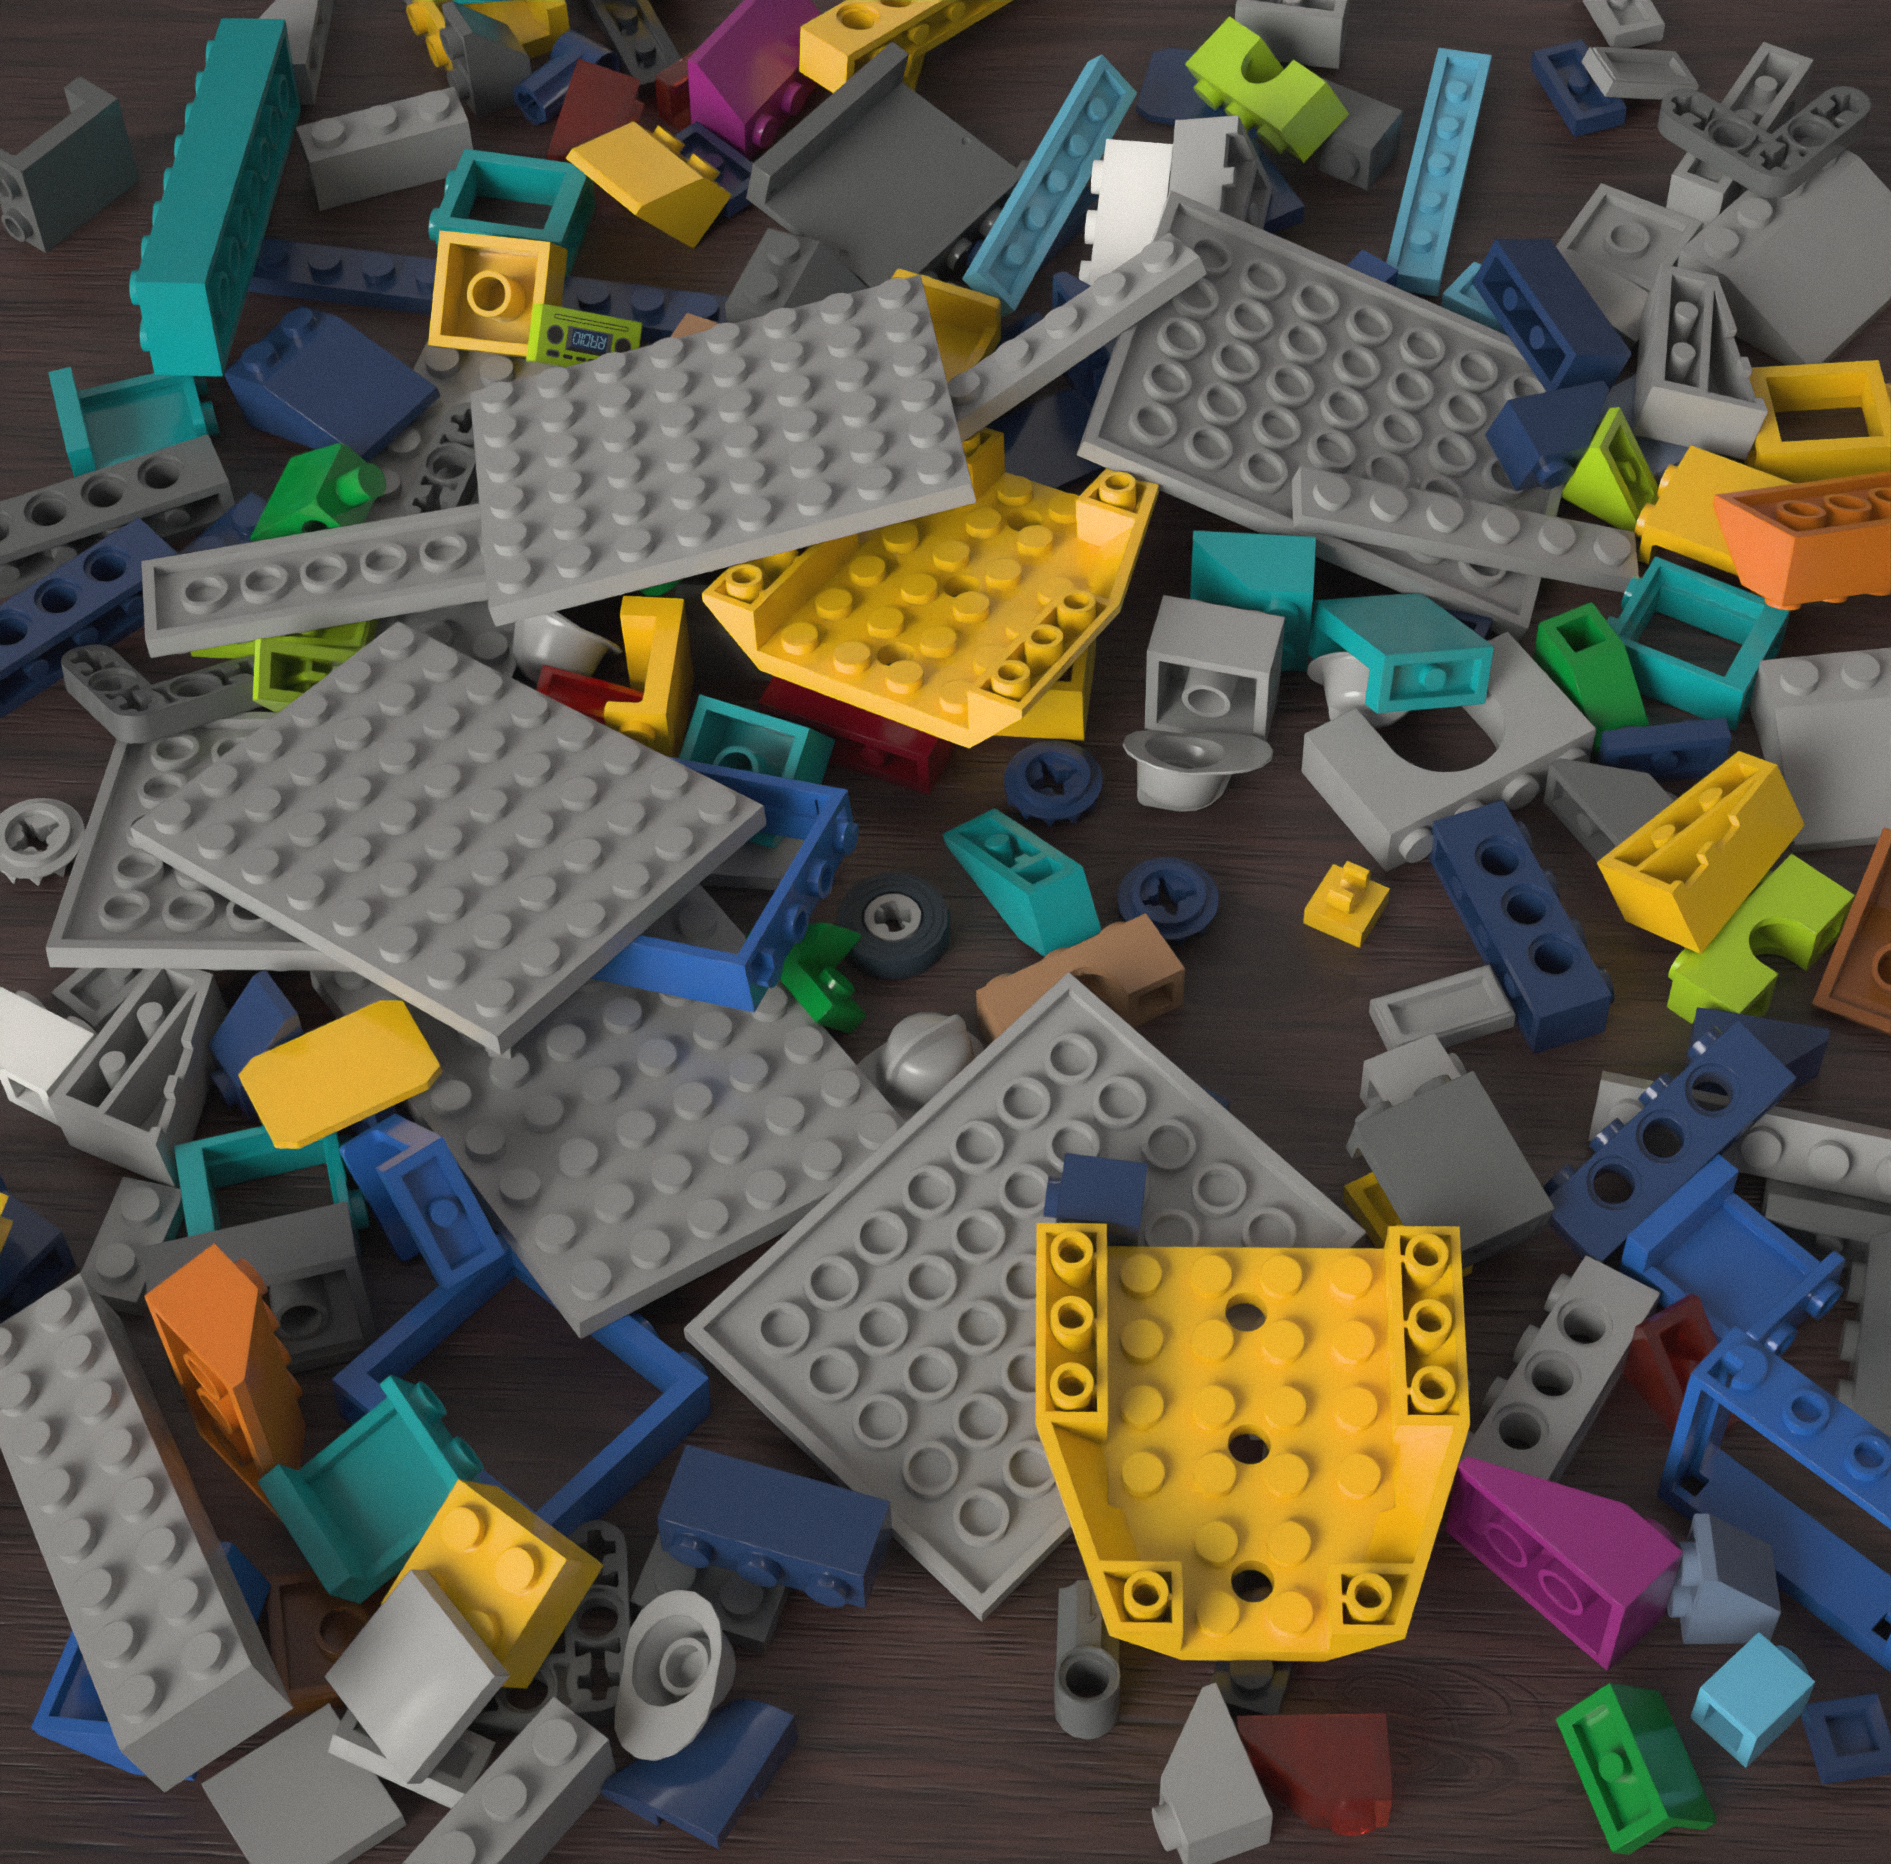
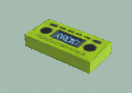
M533 304L526 361L565 368L596 360L606 353H622L638 349L642 323L548 304Z

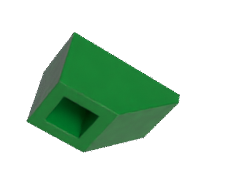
M1592 602L1539 623L1533 660L1596 728L1592 748L1594 755L1599 754L1603 731L1617 730L1625 726H1649L1625 645Z

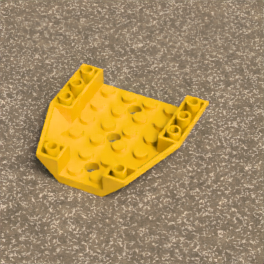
M984 427L962 442L976 503L730 566L702 592V599L760 671L970 749L1021 720L1119 614L1159 494L1158 484L1135 480L1129 473L1115 472L1106 468L1080 496L1066 493L1031 481L1025 477L1005 472L1004 433Z
M1037 1223L1036 1428L1109 1636L1180 1660L1325 1662L1405 1639L1470 1427L1460 1226H1389L1384 1249L1107 1246V1224ZM1237 1304H1251L1260 1309L1265 1317V1322L1256 1330L1241 1331L1234 1328L1228 1322L1226 1313ZM1250 1434L1259 1437L1265 1442L1269 1454L1259 1463L1244 1464L1237 1461L1231 1455L1228 1445L1234 1438ZM1255 1570L1263 1573L1270 1580L1273 1591L1262 1601L1247 1602L1235 1594L1231 1581L1242 1571Z

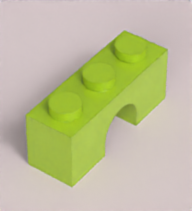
M1230 16L1185 63L1198 81L1193 87L1196 94L1214 110H1217L1222 105L1225 107L1224 111L1228 116L1239 115L1246 132L1248 133L1253 127L1257 129L1258 137L1277 155H1281L1286 150L1304 163L1349 115L1325 80L1295 60L1284 69L1260 36Z
M1791 854L1774 872L1768 870L1702 954L1685 948L1678 955L1668 973V977L1673 982L1667 1008L1692 1025L1697 1007L1762 1018L1769 1010L1778 973L1760 962L1755 956L1762 954L1779 955L1807 971L1839 938L1855 895Z

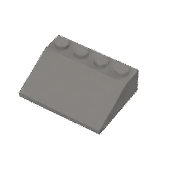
M1806 137L1799 144L1816 147L1822 143L1814 138ZM1845 149L1792 193L1784 197L1768 198L1760 196L1749 189L1746 190L1680 250L1677 267L1718 276L1737 327L1735 336L1785 365L1829 363L1891 304V191L1859 156ZM1783 159V162H1782V166L1780 167V168H1782V169H1784V164H1785V160H1784V159Z
M1891 648L1761 660L1749 708L1766 761L1778 765L1805 824L1790 843L1792 852L1877 844L1883 827L1891 829Z

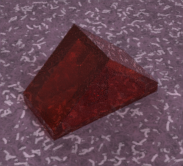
M1693 1293L1635 1326L1623 1373L1673 1435L1690 1375L1718 1345L1699 1295ZM1731 1412L1726 1429L1742 1419Z

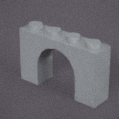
M1508 631L1488 641L1494 646L1485 704L1462 706L1489 736L1497 749L1489 759L1480 765L1456 772H1437L1417 767L1398 756L1357 708L1305 733L1301 772L1385 872L1406 862H1418L1432 851L1433 821L1504 800L1508 809H1519L1528 804L1536 794L1546 789L1550 763L1559 758L1590 763L1596 728Z

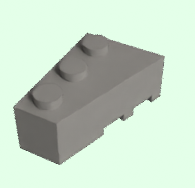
M1239 115L1175 120L1169 194L1172 190L1263 230L1273 187Z
M1661 264L1641 312L1632 433L1633 435L1686 447L1692 445L1708 452L1746 460L1768 411L1763 398L1755 397L1749 380L1753 370L1748 357H1741L1734 340L1737 327L1718 276Z
M200 969L147 970L48 1099V1103L70 1146L166 1186L177 1188L179 1176L174 1145L193 1141L211 1086L208 1074L216 1070L208 1043L229 1013L213 974Z

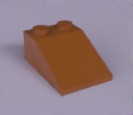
M1883 827L1812 1002V1007L1890 1036L1891 829Z

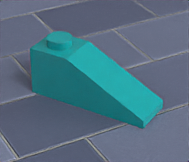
M996 808L942 834L947 848L1015 935L1045 957L1058 948L1075 946L1102 931L1083 866Z

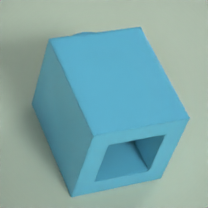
M1758 1632L1700 1687L1690 1718L1739 1763L1747 1768L1802 1714L1805 1704L1808 1703L1815 1681L1808 1676L1805 1665L1797 1655L1784 1646H1774Z

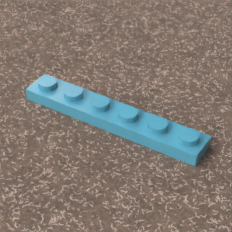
M1438 48L1386 262L1398 270L1397 288L1403 291L1438 297L1489 77L1492 55Z
M1103 54L1087 62L962 278L973 291H979L998 298L1001 302V317L1014 312L1088 182L1092 174L1094 160H1100L1105 151L1106 139H1112L1137 95V92Z

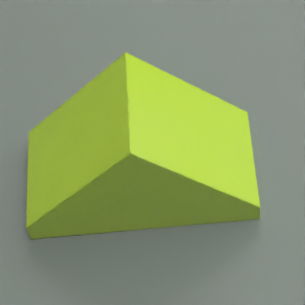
M1609 408L1594 432L1589 447L1574 466V473L1566 481L1561 498L1621 530L1634 532L1637 520L1645 504L1656 505L1659 497H1657L1658 485L1621 408Z
M265 638L256 639L253 701L274 712H280L357 652Z

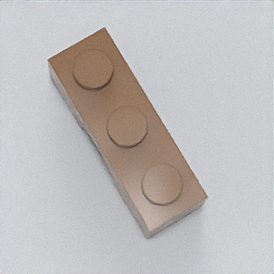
M1145 913L1127 922L1113 923L1105 927L1097 936L1075 946L1058 948L1047 954L1042 961L1013 974H1001L989 981L985 987L976 990L977 1027L990 1045L1068 972L1132 1028H1135L1183 1005L1185 968Z

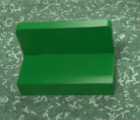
M1609 1683L1556 1718L1612 1853L1631 1854L1674 1826L1705 1830L1717 1822L1666 1703L1658 1691Z

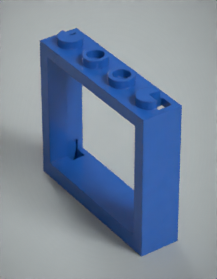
M669 757L764 805L767 825L759 832L805 841L738 954L639 935L592 976L591 979L755 1013L767 990L774 988L779 982L783 962L794 943H800L803 940L808 928L809 917L820 898H826L830 893L834 874L844 856L850 855L855 849L859 834V824L853 823L848 790Z
M501 1233L496 1235L505 1252L503 1256L447 1290L438 1286L332 1379L339 1416L348 1424L353 1426L387 1398L380 1387V1383L390 1375L401 1378L515 1276L556 1308ZM634 1312L590 1335L664 1394L537 1512L485 1470L478 1474L483 1484L498 1486L565 1537H568L580 1524L599 1520L711 1414L709 1377L702 1364L687 1352L682 1351L679 1354L659 1339L655 1329L644 1317Z
M1735 1325L1690 1375L1657 1496L1691 1522L1694 1514H1711L1772 1545L1778 1588L1891 1672V1633L1888 1641H1885L1874 1632V1629L1883 1619L1891 1624V1576L1720 1449L1732 1412L1891 1529V1438ZM1693 1476L1705 1484V1487L1695 1497L1680 1486L1685 1479L1690 1480Z

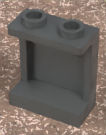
M81 76L64 87L71 112L70 115L17 155H11L0 148V205L3 211L1 216L2 223L13 238L20 242L27 241L45 253L49 252L140 180L118 98Z
M1474 1071L1453 1080L1447 1074L1435 1077L1421 1085L1414 1092L1413 1098L1395 1106L1390 1101L1377 1103L1363 1111L1355 1119L1354 1128L1346 1145L1351 1158L1356 1159L1362 1155L1365 1157L1404 1226H1460L1462 1270L1540 1234L1555 1210Z

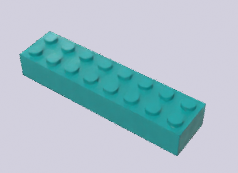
M221 18L215 39L208 40L206 66L204 71H198L196 75L194 102L187 103L185 110L186 127L183 135L178 134L175 139L173 167L165 169L163 181L164 194L162 200L155 201L153 205V228L150 235L143 236L141 243L142 261L139 270H133L130 275L129 290L131 302L133 305H140L142 314L140 344L144 352H150L155 375H224L223 372L226 368L301 112L286 19Z

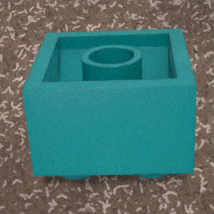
M1193 531L1190 599L1243 610H1257L1265 614L1285 617L1281 671H1307L1314 590L1316 537Z
M699 694L679 759L821 785L835 739L808 727ZM757 832L748 841L776 849L785 837Z

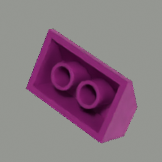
M743 0L687 59L691 125L698 121L749 161L761 148H766L771 144L777 130L791 115L795 116L801 111L806 98L819 85L799 71L801 26L821 15L811 0Z

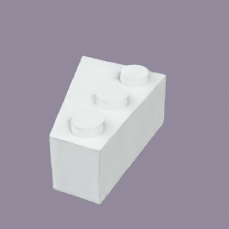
M1106 139L1104 160H1094L1091 194H1099L1098 210L1087 211L1085 244H1093L1091 261L1081 260L1080 280L1092 286L1098 278L1111 273L1139 254L1145 246L1151 243L1163 206L1169 196L1173 144Z

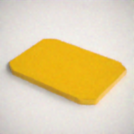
M379 1000L253 1057L238 1076L275 1148L300 1149L430 1089L442 1073V1069L403 1000Z

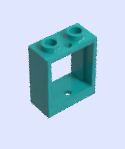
M464 149L456 170H450L447 174L445 196L440 208L435 207L431 212L429 219L430 240L436 241L437 251L440 231L551 242L568 250L565 276H570L596 209L593 180L572 163ZM477 196L553 206L543 230L468 219Z
M1655 556L1643 578L1636 575L1631 578L1622 598L1621 609L1623 611L1619 618L1609 616L1606 621L1625 645L1640 694L1706 720L1726 718L1729 729L1735 731L1750 705L1760 661L1776 659L1782 648L1791 610H1780L1770 607L1764 602L1765 598ZM1655 611L1741 644L1742 647L1725 677L1637 643Z
M260 1126L174 1145L188 1237L221 1230L215 1188L327 1164L334 1204L347 1201L360 1253L363 1255L358 1229L370 1227L367 1205L359 1188L351 1190L348 1174L351 1173L339 1152L341 1145L353 1139L352 1133L339 1135L337 1131L300 1149L275 1148L265 1127Z

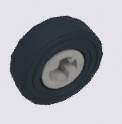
M883 872L863 879L846 893L838 908L837 925L860 933V940L845 957L861 973L879 979L903 980L924 973L940 960L949 942L950 915L940 891L925 879L905 872ZM897 920L902 930L889 932L885 921Z

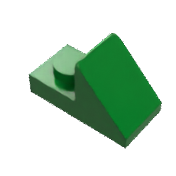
M832 923L808 924L803 940L800 943H794L783 962L780 980L817 1024L851 1034L867 1015L851 997L855 992L853 985L834 968L860 940L861 935L858 932ZM751 929L750 932L745 936V939H746V940H747L749 934L751 933L752 929Z

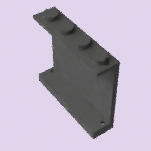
M894 42L887 45L753 163L746 199L792 234L822 242L867 288L879 286L883 282L890 280L897 269L926 275L939 281L940 277L949 269L954 272L958 271L967 262L968 254L973 245L983 237H987L1032 159L1031 157L1027 162L1023 160L1018 165V169L905 85L902 80L909 54Z

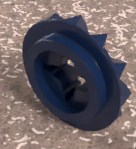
M1042 741L1023 748L1012 757L1004 773V788L1008 806H1016L1020 809L1025 821L1033 817L1041 818L1050 828L1055 820L1068 819L1075 824L1080 813L1085 810L1094 811L1100 792H1103V776L1096 759L1082 747L1065 741ZM1043 772H1045L1048 779L1052 778L1056 784L1064 783L1063 795L1055 794L1051 788L1043 789Z
M1175 857L1154 858L1136 865L1124 876L1117 894L1118 914L1120 918H1124L1127 922L1146 913L1165 940H1176L1182 947L1189 936L1194 934L1204 936L1212 919L1217 918L1218 890L1212 877L1197 864ZM1160 888L1164 889L1165 895L1169 896L1173 903H1178L1176 915L1166 913L1165 908L1158 905Z

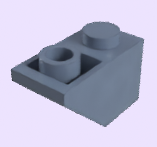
M1694 1514L1687 1540L1677 1542L1676 1544L1683 1551V1555L1667 1604L1669 1617L1680 1618L1683 1644L1747 1643L1758 1632L1771 1641L1781 1614L1772 1545L1711 1514Z

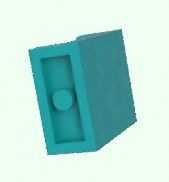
M71 367L48 372L65 448L74 477L207 434L209 437L220 434L212 401L202 403L199 401L200 396L209 395L205 376L155 375L152 373L78 391Z
M1410 593L1314 601L1308 655L1315 660L1320 656L1332 653L1349 652L1368 667L1370 671L1365 704L1374 712L1387 713L1485 704L1494 646L1424 594Z
M394 1375L388 1376L380 1383V1387L387 1398L302 1468L295 1470L278 1464L257 1481L328 1594L359 1604L403 1569L458 1479L483 1484L478 1476L484 1470L481 1460L462 1438L456 1436L453 1439L440 1419L447 1412L437 1395L421 1381L414 1385Z

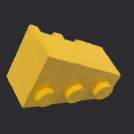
M1738 751L1601 858L1597 864L1626 922L1702 954L1805 824L1778 765Z

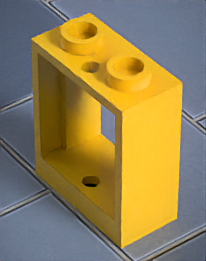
M1879 360L1752 367L1753 371L1749 377L1755 397L1763 398L1768 413L1746 460H1744L1746 466L1795 484L1891 470V383L1885 384ZM1862 407L1869 437L1782 442L1774 412Z

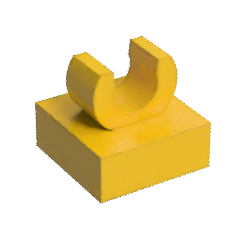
M1346 861L1343 868L1333 864L1305 907L1303 923L1361 948L1388 905L1390 888L1370 880L1371 871L1354 863Z

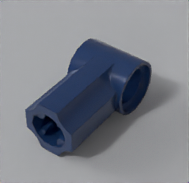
M570 29L563 33L552 48L550 60L512 88L514 102L520 107L527 120L540 126L544 122H548L586 92L594 96H601L607 93L619 77L621 59L618 54L579 30Z

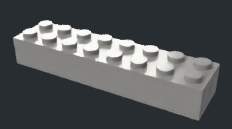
M79 1273L0 1324V1448L119 1749L165 1793L293 1709V1706L123 1323L113 1309Z

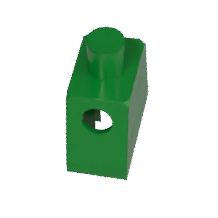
M343 443L333 444L290 458L250 540L256 542L364 523L375 499L382 496L386 490L385 476L379 467L365 462L348 445Z

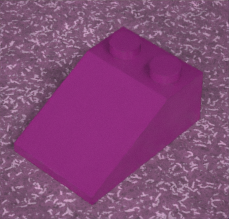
M1469 1456L1457 1466L1445 1531L1607 1672L1664 1616L1683 1551L1677 1547L1672 1535L1659 1522L1651 1518L1643 1519L1627 1504Z

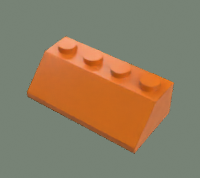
M1891 470L1717 494L1714 496L1713 508L1741 585L1765 597L1764 602L1768 606L1780 610H1797L1801 608L1803 603L1816 601L1842 603L1847 601L1848 596L1866 593L1878 596L1891 594Z
M214 1243L144 1295L198 1433L282 1522L257 1481L278 1464L295 1470L300 1469L306 1424L297 1400L303 1396V1391L292 1374L286 1369V1366L292 1362V1359L284 1345L274 1335V1332L280 1328V1324L272 1310L262 1300V1296L268 1292L263 1279L244 1258H240L233 1263Z

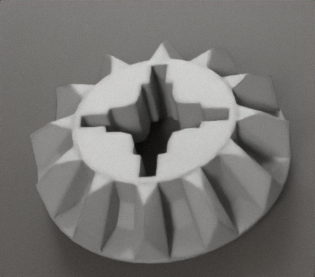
M50 798L25 800L4 810L0 814V872L4 873L13 884L22 879H30L39 886L43 876L56 873L64 878L66 865L70 862H75L85 833L84 823L79 813L65 802ZM29 832L33 838L37 837L42 842L46 841L48 845L47 850L42 852L37 851L34 847H28L25 833Z

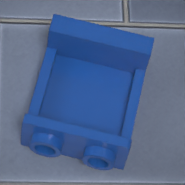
M393 1114L341 1145L339 1152L396 1257L402 1261H407L421 1253L439 1286L447 1290L505 1254L443 1136L397 1114Z
M1717 1154L1627 1235L1619 1271L1660 1292L1658 1303L1713 1349L1736 1325L1774 1354L1781 1357L1796 1339L1799 1332L1796 1328L1809 1315L1819 1320L1839 1300L1843 1293V1287L1838 1282L1846 1259L1834 1250L1822 1262L1818 1261L1736 1195L1733 1191L1739 1170L1721 1155Z

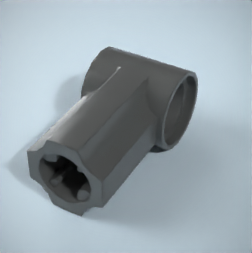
M1077 1580L1069 1587L1059 1588L1054 1710L1057 1722L1071 1736L1086 1740L1099 1738L1110 1732L1117 1723L1119 1716L1121 1681L1120 1639L1109 1636L1091 1581ZM1090 1687L1099 1690L1102 1694L1093 1698L1078 1697L1072 1692L1078 1688Z

